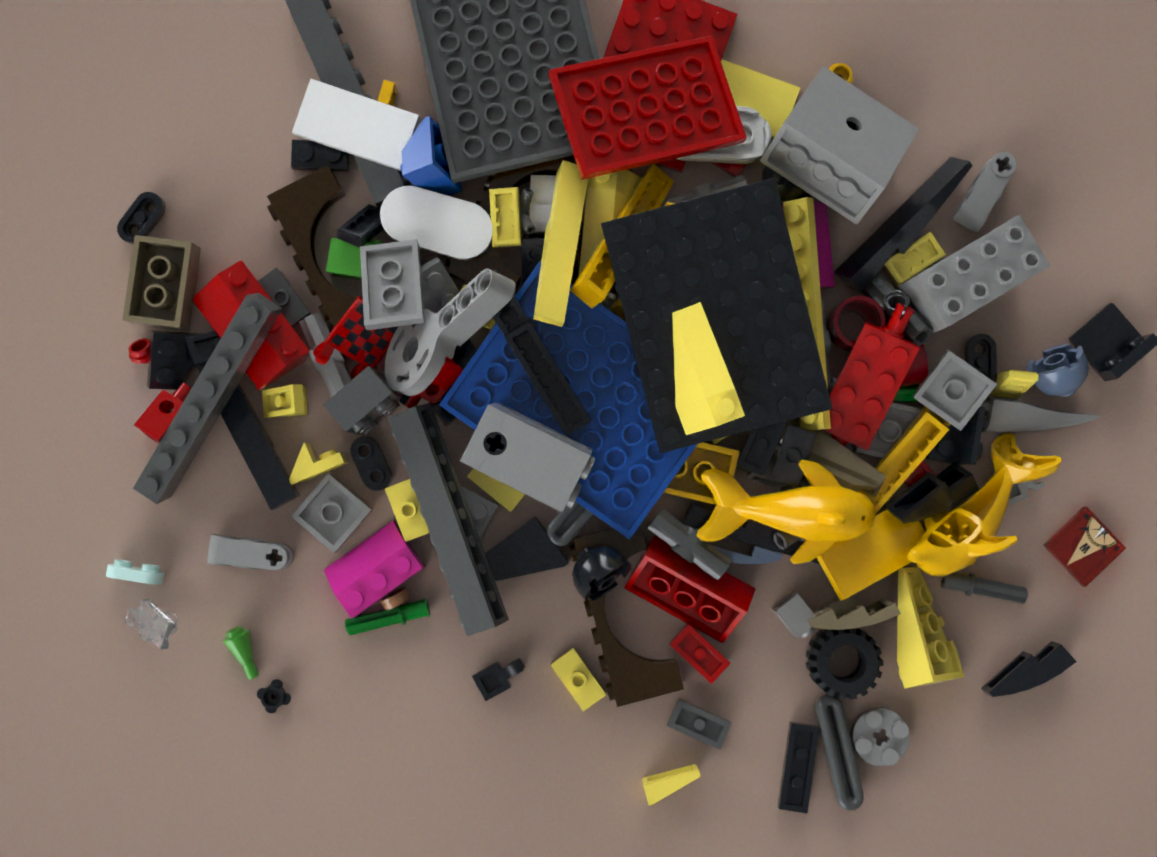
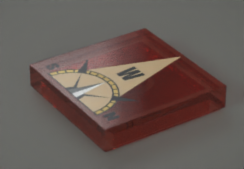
M1082 507L1043 545L1082 587H1086L1126 549L1088 507Z

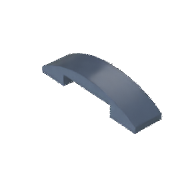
M751 545L749 555L714 546L729 557L732 563L764 564L775 562L782 558L781 553Z

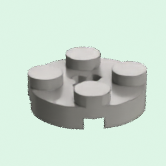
M875 707L865 713L862 712L854 720L850 732L851 741L857 754L864 761L875 766L895 765L903 757L909 746L908 725L897 713L884 707ZM881 729H884L887 739L880 744H876V739L873 737L874 732L879 733Z

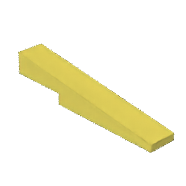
M564 160L555 177L551 214L546 225L533 318L534 320L562 327L565 321L588 179L581 180L577 164Z

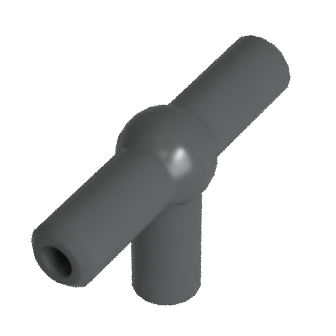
M529 188L523 189L520 198L521 226L526 234H532L535 231V226L529 218L528 212L534 192Z

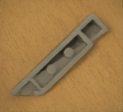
M799 418L784 421L800 427ZM786 429L774 453L776 457H778ZM811 430L817 432L808 461L819 463L831 472L840 486L856 492L862 490L872 495V497H876L885 480V475L822 430Z

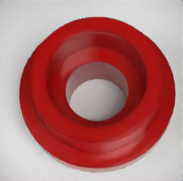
M146 338L136 340L128 349L131 362L135 364L149 363L150 340Z

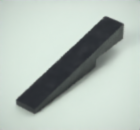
M950 157L834 271L835 275L846 286L864 292L894 252L905 254L972 168L971 162Z
M498 268L494 270L495 272L502 275ZM513 295L512 299L493 316V319L563 432L568 436L591 422V419L516 296Z
M205 365L196 367L199 374ZM238 384L222 410L221 416L270 510H276L296 499L300 494L295 485L290 484V476L274 450L275 446L241 385Z
M691 503L682 524L700 529L709 520L713 512ZM750 519L727 536L793 556L803 544V542L797 541L782 550L774 542V534L778 532L777 530L761 523L753 522ZM817 558L811 561L820 564Z

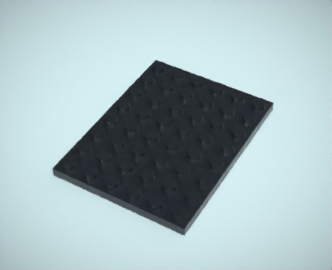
M775 178L601 223L660 453L832 409ZM701 302L745 416L717 427L686 435L675 407L672 313Z

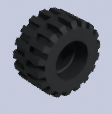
M855 628L825 630L823 632L819 630L816 633L817 638L810 640L809 645L811 648L809 651L806 650L805 655L808 658V662H805L806 668L810 671L811 679L832 697L836 696L838 699L845 700V697H848L852 700L857 699L858 694L862 696L868 694L867 689L869 687L875 688L877 685L874 682L876 677L881 678L882 675L879 667L883 666V659L879 656L882 652L880 647L876 646V641L873 637L863 630ZM842 645L853 646L857 650L859 658L856 669L848 676L836 677L829 668L831 654Z

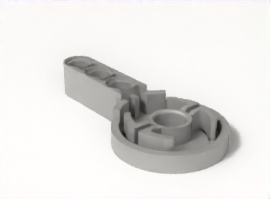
M488 268L484 269L438 313L424 309L425 323L399 326L391 339L385 359L384 370L388 386L392 390L407 396H414L423 392L440 372L446 361L445 357L453 359L456 346H461L512 299L515 292V282Z

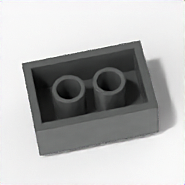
M368 366L325 402L323 406L346 432L358 435L364 433L367 435L379 425L376 421L381 416L386 415L388 417L400 407L398 402L401 396L388 386L385 377L380 372Z

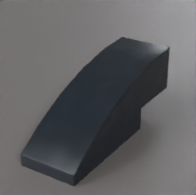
M953 462L937 476L931 472L925 474L886 505L885 508L903 524L916 522L952 508L978 491L979 487L972 473L958 463Z
M1051 641L1035 656L1022 651L981 689L992 697L1026 691L1060 675L1077 661L1062 644Z

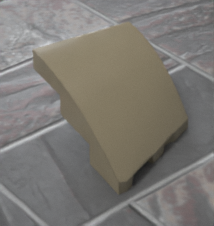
M854 595L842 601L836 596L822 603L819 609L814 612L815 617L808 619V622L812 628L855 629L886 621L901 613L896 603L885 599L864 607L858 604Z

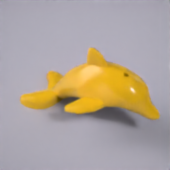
M1004 433L998 436L991 445V458L995 473L977 492L949 512L946 510L924 519L926 532L915 547L908 552L907 559L916 563L927 574L946 576L966 566L975 564L979 556L1002 551L1017 542L1016 535L996 536L1009 503L1013 484L1032 481L1053 474L1060 468L1061 457L1056 455L1036 456L1023 454L1016 445V435Z
M802 459L798 465L811 486L758 496H749L737 480L728 473L717 469H709L701 474V478L711 490L716 507L709 520L697 531L696 536L701 541H718L732 534L744 522L750 519L790 535L806 539L790 558L793 564L805 563L825 553L837 541L858 538L873 526L875 506L867 496L840 486L833 474L819 463Z

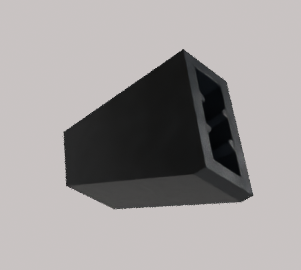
M536 516L485 553L495 581L561 568L569 564V561L558 546L550 540L546 530Z

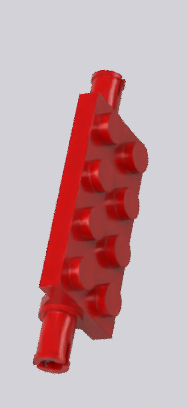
M897 303L887 326L884 325L883 328L865 322L829 395L832 405L830 410L831 429L823 430L831 433V437L844 447H846L847 443H852L868 450L920 349V346L904 338L903 332L912 314L915 312L912 308L907 307L903 317H900L905 308L904 304Z

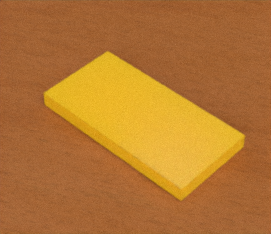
M885 510L875 516L873 526L860 537L835 542L817 559L837 596L842 601L911 563L907 559L908 552L919 542L925 530L920 521L903 524L889 511Z

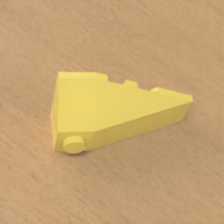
M624 170L588 179L579 275L604 238L601 223L617 218L642 178L633 172Z
M701 302L673 312L675 407L685 434L689 435L717 427L745 416Z
M919 567L900 568L898 570V609L901 614L897 615V663L904 689L964 677L957 648L953 640H947L941 628L945 625L942 616H937L931 606L933 597Z

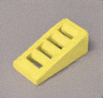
M1007 370L997 373V385L992 390L991 396L1018 399L1038 380L1039 374L1037 372Z
M693 764L643 777L642 782L648 805L657 803L701 777L698 766Z

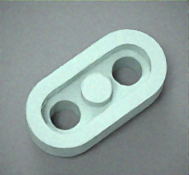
M115 559L114 564L107 565L106 577L162 585L165 572L159 571L160 566L142 564V568L132 567L131 561Z

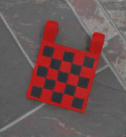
M358 296L327 338L314 349L315 361L325 365L329 361L334 349L360 363L350 372L351 378L354 379L368 366L374 368L388 350L391 339L399 326L366 330L364 326L363 298Z

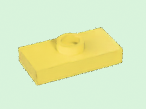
M519 188L489 189L490 214L493 228L492 247L522 246Z
M930 231L912 243L905 254L897 253L889 258L883 267L898 287L946 254Z
M410 479L385 488L405 542L430 533L426 521L421 515L420 505L411 487Z
M574 647L550 664L583 712L607 695Z

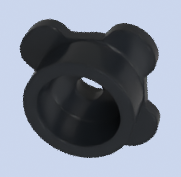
M274 679L271 685L266 688H260L257 692V697L261 699V703L268 713H275L278 707L288 705L291 701V695L285 692L282 687L283 682L279 679ZM272 694H276V699L272 698Z

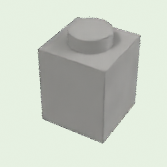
M793 591L772 608L795 638L800 636L805 638L815 631L816 628H812L808 622V619L815 617V615L798 593Z

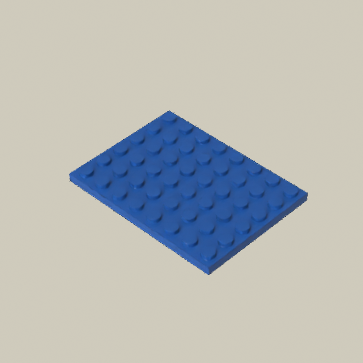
M539 261L516 294V298L591 419V422L567 436L593 449L591 456L595 458L586 480L582 478L578 480V483L582 485L575 501L630 540L697 444L663 453L659 452L630 335L624 320L600 303L593 309L590 308L571 291H569L565 321L562 327L533 319L541 262ZM496 323L439 405L476 430L487 405L499 402L565 435ZM499 435L497 436L500 439L499 445L503 446L504 444L501 443L502 436Z

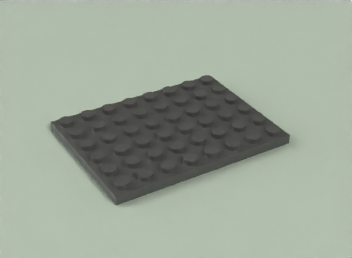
M410 0L452 183L573 155L548 74L549 70L553 68L599 59L585 0Z

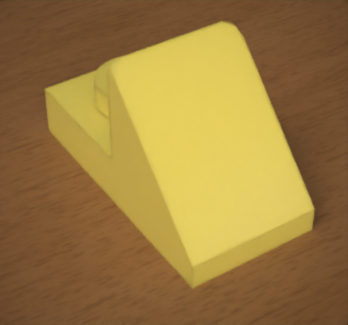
M292 384L262 390L264 418L303 416L308 414L307 393L303 384Z
M304 442L290 475V484L298 485L348 464L345 453H336L335 449L319 455L320 461H317L310 443Z

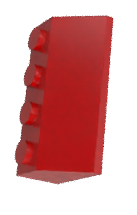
M242 260L218 273L192 298V302L220 339L246 295L260 293L270 301L272 300ZM282 313L278 316L245 372L259 391L304 363L310 351Z
M654 535L624 588L683 622L689 623L692 627L715 640L724 643L747 613L756 588L727 572L719 580L711 577L698 565L688 562L671 549L672 546L657 535Z

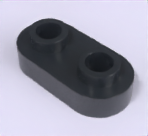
M153 192L140 194L117 225V232L120 238L127 243L134 244L135 235L148 236L165 213L166 206L164 200ZM150 204H155L156 206L153 212H148ZM134 226H138V233L132 235L131 229Z
M987 334L974 335L966 342L965 361L996 382V343ZM976 344H980L983 347L981 354L975 351Z
M366 436L357 438L352 443L350 452L363 483L367 488L375 491L387 488L391 483L392 473L378 442ZM363 445L369 447V454L366 456L360 454V448ZM374 471H379L381 474V479L378 482L372 480L371 476Z

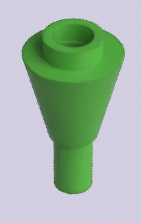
M242 626L227 631V637L222 640L238 662L242 664L248 680L257 677L259 674L252 659L250 629L243 630Z

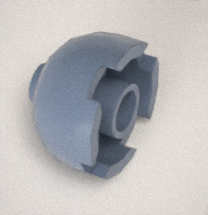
M1071 344L1058 345L1043 351L1044 357L1037 362L1034 360L1029 361L1027 371L1039 374L1038 380L1034 383L1035 387L1047 395L1071 396L1082 386L1088 376V361L1080 345L1076 349H1072Z

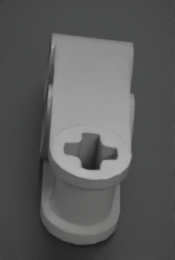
M1000 152L985 163L967 190L965 198L953 213L952 220L974 233L981 229L989 217L991 209L1000 199L1005 186L1016 170V159L1011 153ZM997 163H1001V164H1002V166H1001L1002 172H999V171H998L999 165H998Z
M210 534L207 556L208 564L233 565L239 568L273 571L288 567L294 558L292 549L285 544L265 542L260 539ZM278 552V555L283 557L282 561H277V559L273 558V553Z

